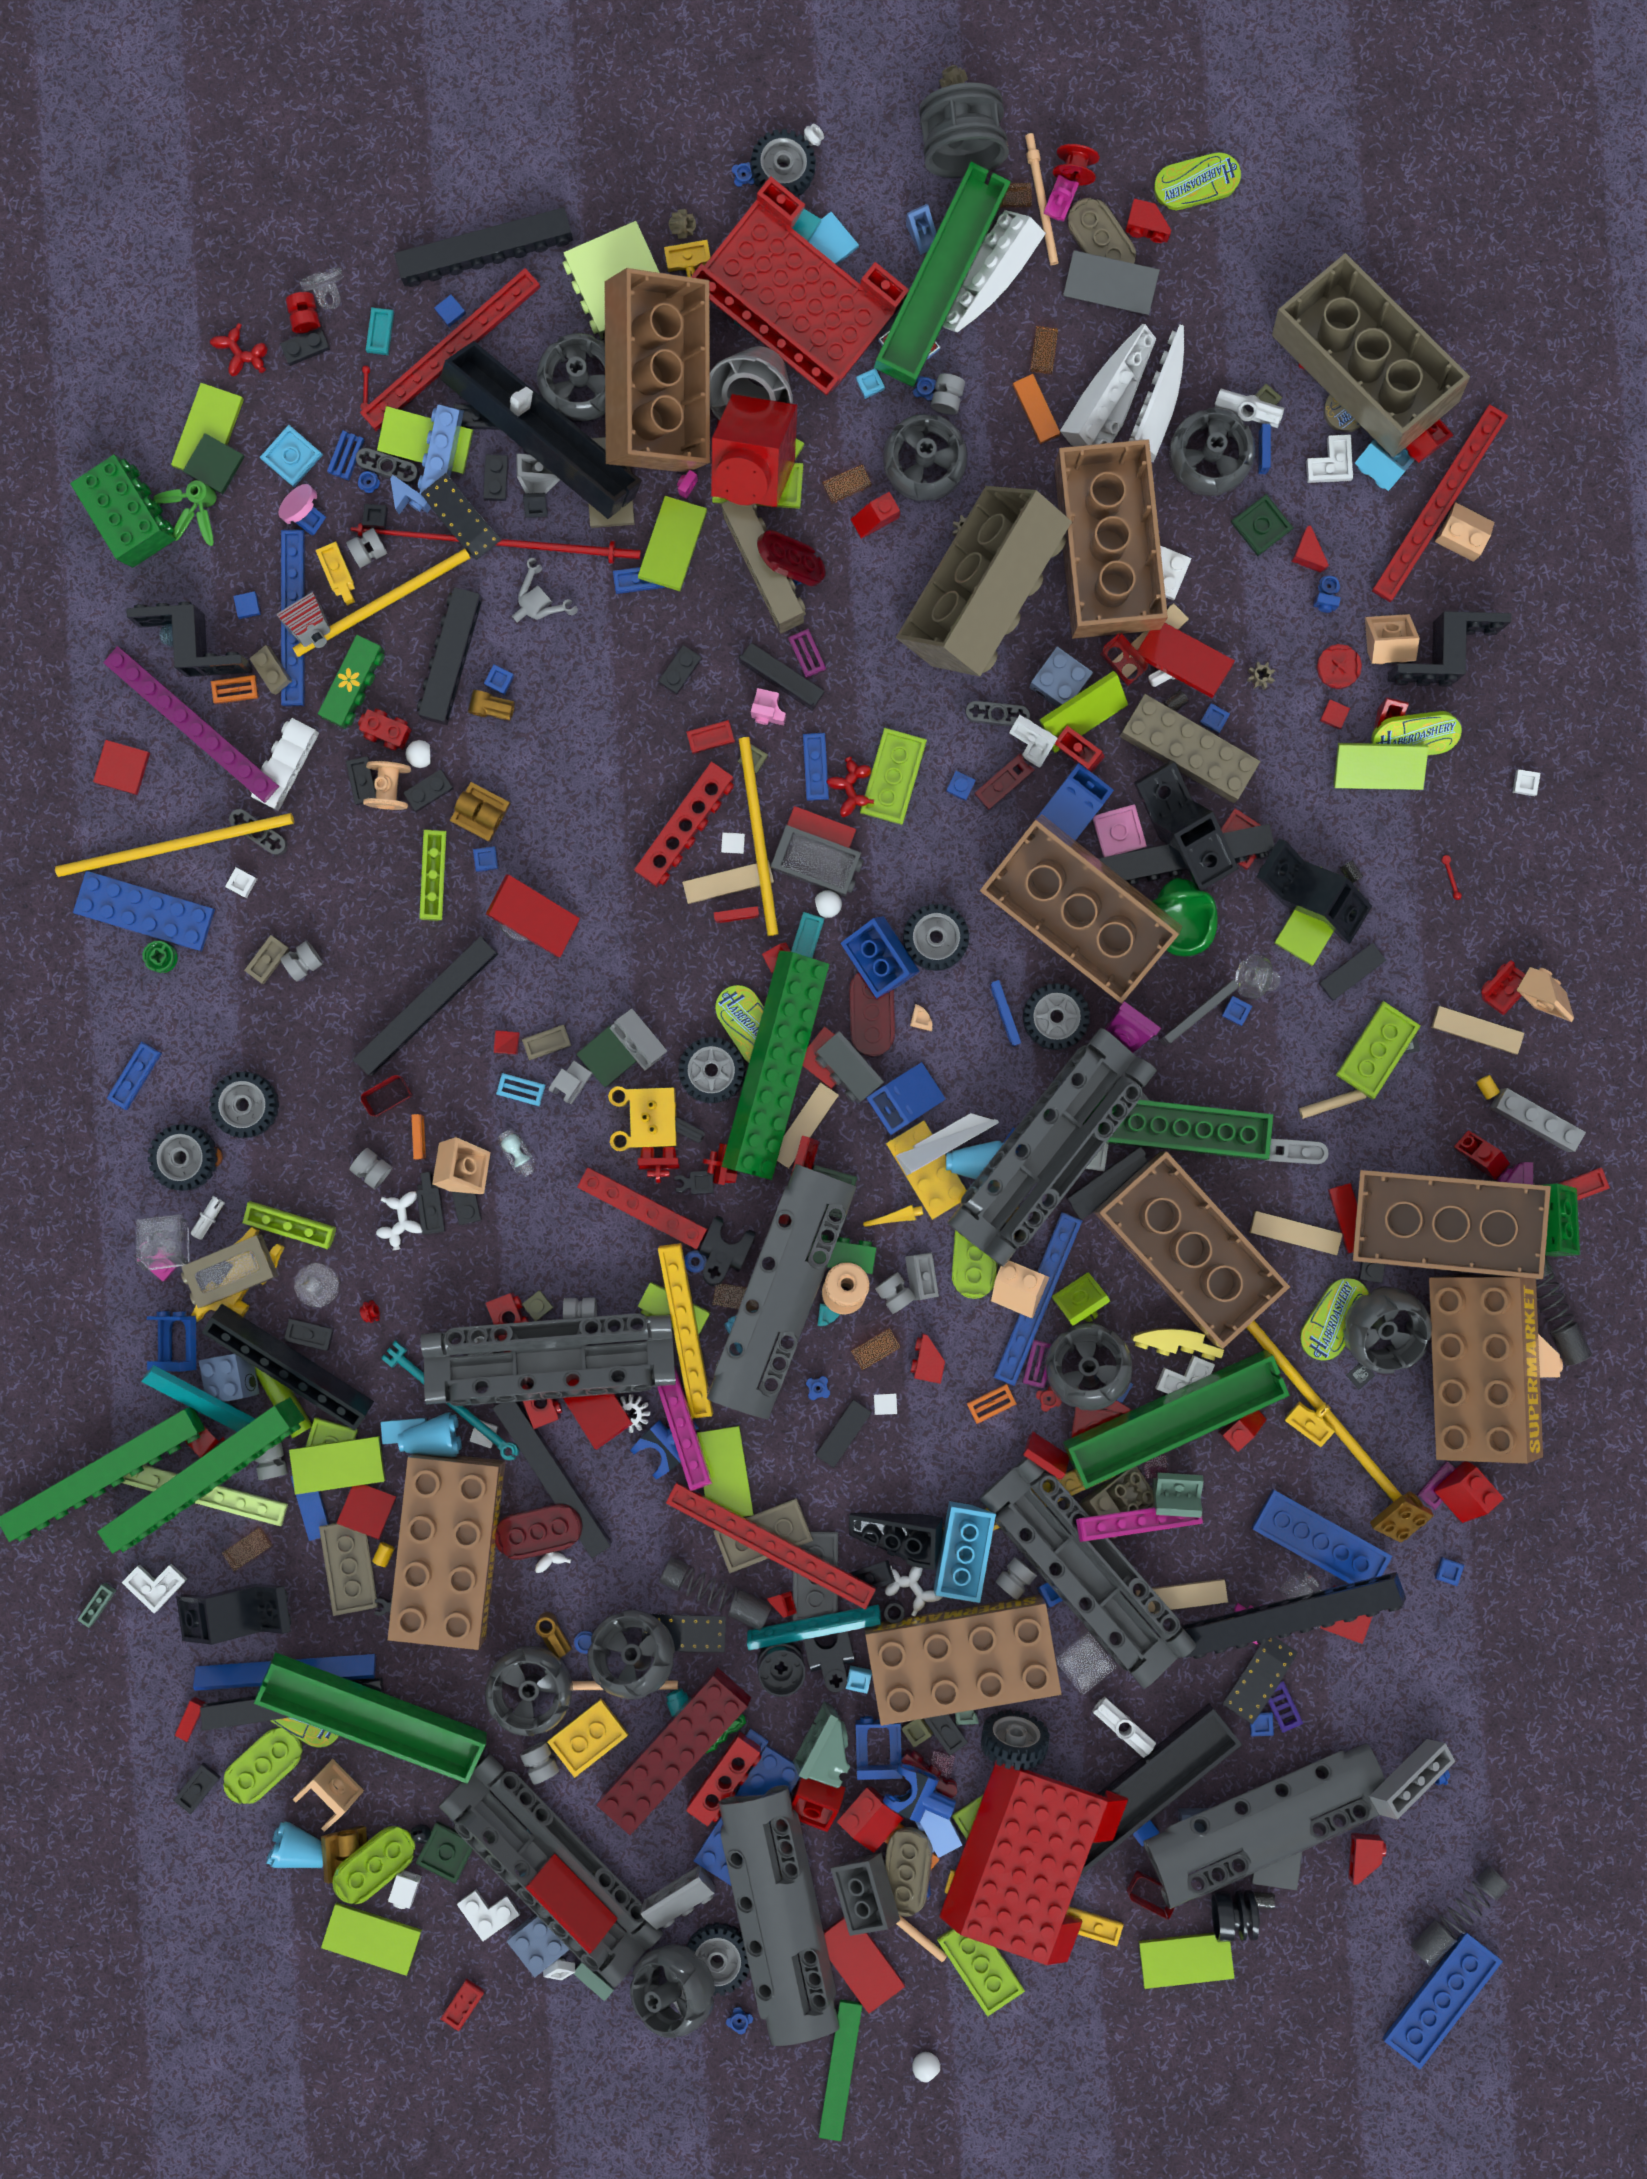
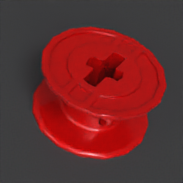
M1066 144L1057 148L1056 154L1066 163L1058 165L1053 169L1055 178H1058V175L1067 180L1078 182L1079 186L1095 182L1096 176L1087 166L1099 162L1100 156L1098 152L1090 147L1079 144Z

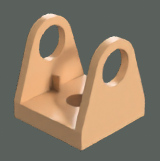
M332 1759L292 1800L296 1803L304 1794L312 1789L335 1812L321 1828L325 1832L350 1808L364 1790Z

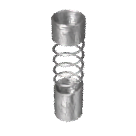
M1545 1255L1544 1277L1549 1274L1553 1275L1537 1285L1536 1288L1551 1284H1557L1558 1286L1549 1293L1537 1298V1301L1553 1295H1563L1555 1303L1540 1309V1312L1552 1307L1567 1305L1564 1311L1552 1318L1546 1319L1544 1322L1564 1316H1572L1570 1321L1550 1331L1565 1365L1572 1366L1589 1359L1592 1353L1587 1345L1588 1343H1586L1587 1341H1585L1586 1339H1584L1585 1337H1583L1584 1335H1582L1583 1333H1581L1582 1331H1580L1581 1329H1579L1580 1327H1578L1579 1325H1577L1578 1323L1572 1322L1575 1316L1563 1314L1569 1309L1570 1305L1567 1303L1557 1304L1564 1298L1565 1294L1553 1293L1559 1288V1283H1547L1554 1277L1555 1273L1546 1257L1547 1255Z
M670 1557L659 1583L678 1591L692 1572L686 1593L689 1596L703 1576L697 1596L698 1602L714 1580L707 1605L710 1606L724 1586L718 1611L722 1610L735 1591L728 1616L759 1631L762 1629L772 1607L770 1603L743 1590H739L737 1593V1587H735L722 1604L727 1584L726 1582L723 1583L712 1598L716 1577L711 1579L701 1594L706 1576L705 1572L699 1576L690 1590L695 1568H691L684 1578L689 1564Z
M1490 1865L1480 1873L1479 1877L1475 1878L1478 1883L1472 1881L1474 1888L1486 1904L1469 1891L1464 1890L1465 1895L1478 1913L1460 1899L1455 1898L1471 1922L1447 1906L1448 1911L1462 1930L1444 1916L1439 1915V1918L1449 1932L1437 1920H1434L1410 1944L1412 1949L1430 1967L1457 1942L1456 1936L1446 1922L1459 1932L1465 1934V1929L1452 1911L1468 1924L1474 1925L1473 1920L1461 1904L1479 1917H1482V1914L1469 1895L1490 1909L1488 1901L1476 1886L1496 1901L1510 1888V1885Z

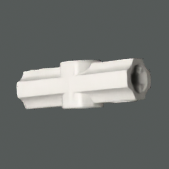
M1222 388L1215 402V408L1229 410L1238 415L1243 421L1253 420L1263 424H1270L1276 428L1279 427L1284 413L1283 407L1260 401L1255 395L1244 396ZM1245 405H1251L1254 408V412L1247 411Z
M1106 1697L1098 1701L1092 1712L1143 1758L1149 1755L1154 1749L1156 1742ZM1124 1722L1129 1723L1130 1726L1127 1731H1119L1120 1724Z

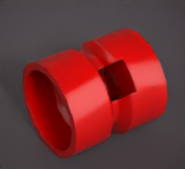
M298 292L286 298L288 313L291 314L290 323L293 332L304 334L321 326L318 313L315 311L317 307L312 293Z

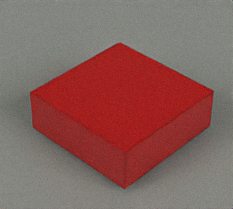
M1329 700L1320 721L1340 730L1350 708Z

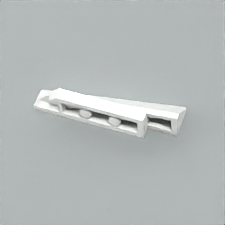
M970 1113L912 1146L914 1149L896 1155V1158L907 1176L993 1127L999 1121Z

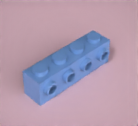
M437 405V409H433L431 421L434 422L433 430L429 431L427 436L429 450L428 453L424 454L422 466L425 467L424 474L420 475L418 481L420 494L445 473L451 477L464 410L444 405Z

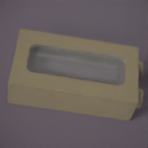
M255 1235L181 1266L183 1270L181 1272L182 1279L186 1285H189L191 1290L189 1294L190 1299L198 1308L206 1307L279 1276L262 1235Z

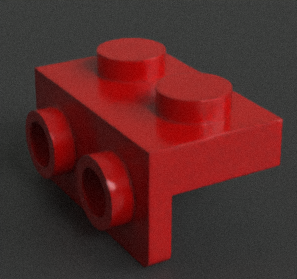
M1512 960L1507 964H1503L1498 969L1496 976L1483 985L1481 989L1483 1001L1504 1016L1522 996L1517 989L1526 974L1517 969Z

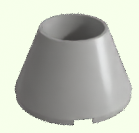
M755 346L717 363L710 372V408L719 420L721 419L732 394L793 404L786 366L779 354L767 347ZM748 378L758 381L764 387L753 384Z

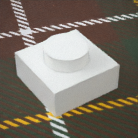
M525 387L511 396L510 410L515 415L520 416L530 409L533 391Z
M1518 769L1515 773L1512 793L1536 796L1540 773Z
M235 868L225 887L247 898L257 878Z
M482 1421L493 1432L497 1433L499 1426ZM476 1428L473 1429L470 1442L492 1448L493 1443Z
M559 1958L543 1971V1977L563 1980L575 1973V1963L566 1962L565 1959Z

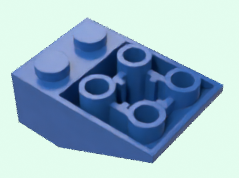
M1078 763L1037 818L1041 814L1044 815L1072 839L1076 840L1114 790Z
M921 1062L866 1097V1100L889 1135H892L946 1100V1098Z

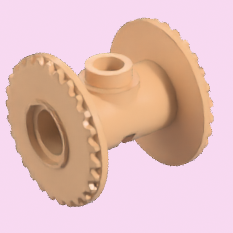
M387 761L367 762L366 767L378 771V775L374 782L376 798L364 799V805L387 810L407 809V803L396 801L399 773H410L411 767Z
M840 1263L834 1266L828 1272L823 1284L822 1297L824 1303L835 1313L844 1315L854 1313L865 1301L869 1291V1278L866 1272L856 1264ZM842 1287H847L849 1291L842 1289Z

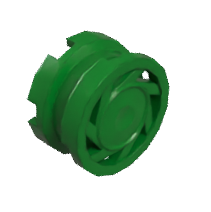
M162 941L149 943L142 953L145 966L158 973L171 971L178 961L176 949Z

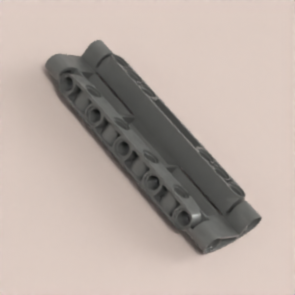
M1100 1028L1086 1046L1080 1047L968 1188L961 1199L962 1205L947 1223L974 1246L1004 1267L1016 1252V1249L1030 1241L1138 1103L1142 1096V1088L1146 1086L1157 1070L1144 1059L1136 1057L1107 1030ZM1076 1073V1079L1072 1082V1076ZM1119 1077H1121V1078L1118 1080V1082L1115 1084V1086L1111 1089V1091L1108 1093V1095L1104 1098V1100L1100 1103V1105L1097 1107V1109L1093 1112V1114L1090 1116V1118H1089V1119L1086 1121V1123L1083 1125L1084 1121L1088 1118V1116L1091 1114V1112L1095 1109V1107L1099 1104V1102L1102 1100V1098H1103V1097L1106 1095V1093L1110 1090V1088L1113 1086V1084L1117 1081V1079H1118ZM1130 1087V1092L1126 1096V1091ZM1116 1105V1110L1112 1113V1108ZM1048 1109V1115L1044 1118V1112ZM1102 1123V1128L1098 1131V1126ZM1021 1145L1020 1151L1016 1153L1017 1146ZM993 1180L992 1187L988 1189V1183ZM1037 1183V1185L1035 1186V1188H1034V1189L1032 1190V1192L1028 1195V1197L1024 1200V1202H1023V1203L1021 1204V1206L1017 1209V1211H1016V1212L1014 1213V1215L1010 1218V1220L1006 1223V1225L1003 1227V1229H1002L1001 1231H999V1230L1001 1229V1227L1005 1224V1222L1008 1220V1218L1012 1215V1213H1013V1212L1016 1210V1208L1019 1206V1204L1023 1201V1199L1026 1197V1195L1030 1192V1190H1031V1189L1034 1187V1185ZM1047 1194L1046 1200L1042 1202L1043 1196ZM1033 1212L1032 1218L1028 1220L1029 1214ZM1019 1230L1018 1236L1014 1238L1015 1232Z
M795 1164L716 1368L715 1377L707 1395L708 1400L763 1419L770 1418L857 1189L856 1186ZM832 1209L841 1210L842 1218L839 1221L830 1219L829 1212ZM782 1214H788L791 1217L792 1222L788 1227H783L779 1224L778 1220ZM824 1230H831L834 1233V1239L831 1242H824L822 1240L821 1234ZM823 1251L826 1254V1260L823 1263H816L813 1259L815 1252ZM765 1257H772L775 1260V1267L773 1269L764 1268L762 1262ZM756 1300L759 1303V1309L755 1312H750L746 1307L747 1301ZM784 1336H791L794 1339V1344L789 1348L784 1347L781 1339ZM735 1342L740 1343L743 1348L742 1353L737 1355L733 1354L730 1350V1345ZM776 1357H782L785 1359L786 1365L778 1369L773 1365V1360ZM769 1378H774L778 1382V1386L776 1389L770 1390L765 1386V1381Z
M623 1314L457 1327L445 1333L421 1334L426 1405L450 1403L454 1406L641 1392L650 1390L655 1386L676 1385L671 1314L650 1317L641 1314ZM635 1324L643 1325L640 1330L632 1329ZM612 1326L620 1327L616 1332L609 1330ZM594 1327L598 1329L593 1334L587 1333L589 1328ZM499 1335L507 1336L503 1341L496 1340ZM476 1337H484L483 1341L479 1343L473 1342ZM453 1339H461L460 1343L455 1345L451 1344ZM647 1340V1341H644V1342H632V1343H619V1344H606V1345L586 1346V1345H588V1344H601V1343H613V1342H626V1341ZM511 1351V1352L493 1353V1354L467 1355V1356H455V1357H451V1356H450V1355H461V1354H474V1353H487V1352ZM616 1376L624 1377V1380L619 1383L613 1381ZM573 1379L579 1381L575 1386L568 1385L569 1381ZM527 1383L534 1384L529 1390L523 1389V1386ZM481 1387L488 1388L485 1393L477 1392Z
M1026 1457L979 1497L990 1512L996 1513L995 1522L1116 1663L1122 1669L1128 1671L1143 1689L1150 1686L1177 1658L1186 1657L1196 1648L1197 1644L1181 1627L1175 1614L1109 1538L1079 1541L1078 1529L1073 1524V1517L1077 1515L1079 1518H1086L1089 1515L1054 1476H1050L1045 1469ZM1045 1480L1050 1483L1051 1488L1049 1492L1043 1489L1042 1485ZM1030 1488L1034 1490V1492L1047 1505V1507L1053 1512V1514L1060 1520V1522L1066 1527V1529L1059 1523V1521L1053 1516V1514L1046 1508V1506L1040 1501V1499L1033 1493V1491ZM1059 1498L1065 1501L1066 1505L1063 1510L1058 1506ZM1021 1529L1026 1530L1028 1534L1026 1541L1020 1538L1019 1533ZM1052 1563L1057 1566L1056 1575L1050 1573L1049 1568ZM1135 1584L1140 1587V1594L1138 1596L1133 1593ZM1120 1591H1121V1592L1125 1595V1597L1131 1602V1604L1138 1610V1612L1144 1617V1619L1151 1625V1627L1157 1632V1634L1150 1628V1626L1144 1621V1619L1137 1613V1611L1131 1606V1604L1124 1598V1596L1120 1593ZM1081 1598L1087 1601L1085 1610L1080 1608L1079 1602ZM1151 1601L1155 1605L1153 1613H1150L1148 1610V1604ZM1165 1619H1168L1170 1622L1168 1631L1163 1627ZM1112 1632L1117 1636V1641L1114 1645L1109 1640Z
M1365 1743L1346 1752H1337L1171 1825L1164 1832L1144 1840L1145 1850L1163 1886L1161 1893L1167 1907L1172 1909L1194 1898H1200L1380 1816L1369 1796L1385 1781V1778L1371 1747ZM1315 1770H1321L1325 1774V1779L1318 1778ZM1275 1788H1282L1285 1791V1797L1278 1796ZM1362 1797L1361 1799H1359V1800H1357V1801H1355V1802H1352V1803H1350V1804H1348V1805H1346V1806H1343V1807H1341V1808H1339V1809H1337V1810H1334V1811H1332V1812H1330V1813H1328V1814H1325V1815H1323V1816H1321V1817H1319V1818H1316V1819L1310 1821L1311 1819H1313V1818H1315V1817H1318V1816H1320V1815H1322V1814H1324V1813H1327V1812H1329V1811H1331V1810H1333V1809H1336V1808H1338V1807H1340V1806H1342V1805H1345V1804H1347V1803H1349V1802H1351V1801H1354V1800H1356V1799ZM1236 1805H1240L1245 1809L1244 1815H1240L1235 1811ZM1353 1809L1360 1810L1363 1817L1357 1818L1353 1814ZM1333 1818H1339L1343 1823V1827H1337L1333 1823ZM1194 1824H1202L1205 1832H1197L1194 1829ZM1313 1827L1321 1828L1323 1836H1317L1313 1832ZM1239 1851H1242V1852H1240V1853H1238V1854H1235V1855H1233V1856H1231V1857H1229V1858H1226V1859H1224V1860H1222V1861H1220V1862H1217V1863H1215V1864H1213V1865H1211V1866H1208V1867H1206V1868H1204V1869H1202V1870H1199V1871H1197V1872H1195V1873H1193V1874L1188 1875L1189 1873H1192V1872H1194V1871H1196V1870H1198V1869H1201V1868H1203V1867H1205V1866H1207V1865H1210V1864H1212V1863H1214V1862H1216V1861H1219V1860H1221V1859H1223V1858H1225V1857H1228V1856H1230V1855H1232V1854H1234V1853H1237V1852H1239ZM1237 1862L1241 1864L1243 1871L1236 1872L1232 1868V1863ZM1212 1872H1219L1222 1875V1881L1214 1880L1211 1875ZM1191 1881H1199L1202 1885V1890L1197 1891L1193 1889Z
M488 1754L475 1767L468 1784L460 1782L438 1806L455 1823V1830L460 1837L587 1968L592 1971H598L613 1988L626 1977L642 1954L651 1948L663 1935L664 1932L660 1928L656 1930L642 1917L641 1910L643 1904L516 1773L505 1771L504 1767L491 1754ZM490 1790H491L492 1793L523 1823V1825H524L532 1834H530V1833L513 1817V1815L489 1792ZM483 1836L488 1840V1843L484 1841ZM553 1854H556L618 1918L617 1922L627 1932L615 1922L594 1951L589 1954L525 1887ZM515 1869L519 1872L520 1876L515 1873Z
M775 1786L764 1795L724 1798L719 1801L723 1822L721 1840L758 2011L761 2019L766 2021L770 2044L772 2046L794 2045L832 2034L840 2028L834 2006L836 1988L800 1820L797 1812L792 1809L788 1786ZM769 1821L771 1822L772 1832H773V1836H774V1841H775V1845H776L777 1855H778L779 1864H780V1869H781V1873H782V1878H783V1879H781V1876H780V1871H779V1867H778V1862H777V1857H776L775 1848H774V1844H773V1839H772V1834H771V1830H770ZM798 1953H799V1957H800V1962H801V1966H802V1971H803V1976H804V1980H805L806 1990H807L808 1999H809V2003H810V2008H811L810 2011H809V2006H808V2002H807L806 1992H805V1988H804L803 1978H802V1974H801L800 1964H799V1960H798V1955H797Z

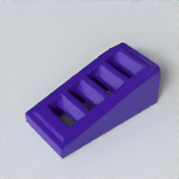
M1282 1681L1274 1692L1282 1689L1284 1693L1270 1698L1268 1703L1282 1733L1302 1725L1303 1721L1284 1681ZM1284 1698L1287 1699L1288 1702L1277 1707L1274 1704ZM1290 1706L1291 1711L1279 1715L1278 1711ZM1289 1716H1295L1294 1720L1285 1724L1282 1721Z

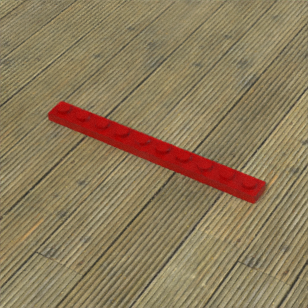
M524 268L365 407L360 414L377 431L382 427L386 406L399 410L405 407L441 375L446 359L471 342L475 341L478 343L541 288L540 284Z
M1489 404L1372 589V592L1388 602L1394 599L1508 415Z
M678 1482L666 1501V1504L865 1610L876 1590V1587L703 1495L690 1491L689 1488Z

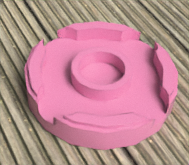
M308 484L296 487L281 503L278 511L279 517L287 524H291V521L297 522L302 520L312 510L314 506L312 501L317 499V492Z

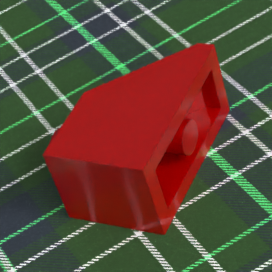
M888 492L871 501L850 520L862 539L900 518V509L891 493Z
M1068 725L1054 744L1075 763H1080L1091 773L1105 757L1100 749Z
M1257 1410L1227 1424L1218 1433L1234 1450L1239 1452L1256 1436L1267 1419Z
M1352 1833L1348 1878L1353 1885L1361 1883L1382 1864V1857L1386 1856V1843L1379 1835Z

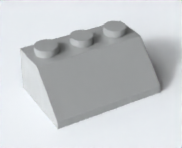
M699 1865L644 1899L641 1915L656 1930L662 1926L667 1928L675 1922L676 1917L681 1914L686 1916L691 1913L695 1905L700 1902L705 1904L714 1897L715 1885L705 1869Z

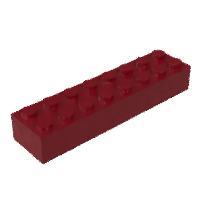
M717 1667L606 1789L596 1806L625 1832L631 1835L748 1707L751 1696Z

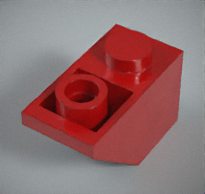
M1134 198L1125 232L1135 238L1146 237L1155 243H1167L1171 229L1157 205Z
M1469 1130L1454 1146L1474 1166L1494 1180L1510 1164L1501 1150Z
M922 1333V1337H917L915 1350L919 1352L917 1360H912L910 1372L914 1373V1379L941 1384L945 1361L928 1335Z

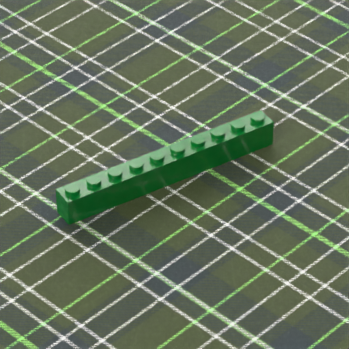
M190 1407L186 1408L0 1516V1527L9 1542L15 1539L21 1542L32 1535L30 1531L36 1528L40 1531L49 1526L50 1519L55 1517L56 1520H59L68 1515L69 1508L74 1506L76 1510L87 1504L86 1499L93 1496L95 1499L106 1493L105 1488L112 1485L114 1488L125 1482L123 1477L130 1474L133 1477L144 1470L142 1466L149 1463L152 1466L163 1459L161 1455L168 1452L171 1455L180 1450V1444L187 1441L190 1444L199 1439V1433L206 1429L196 1411Z

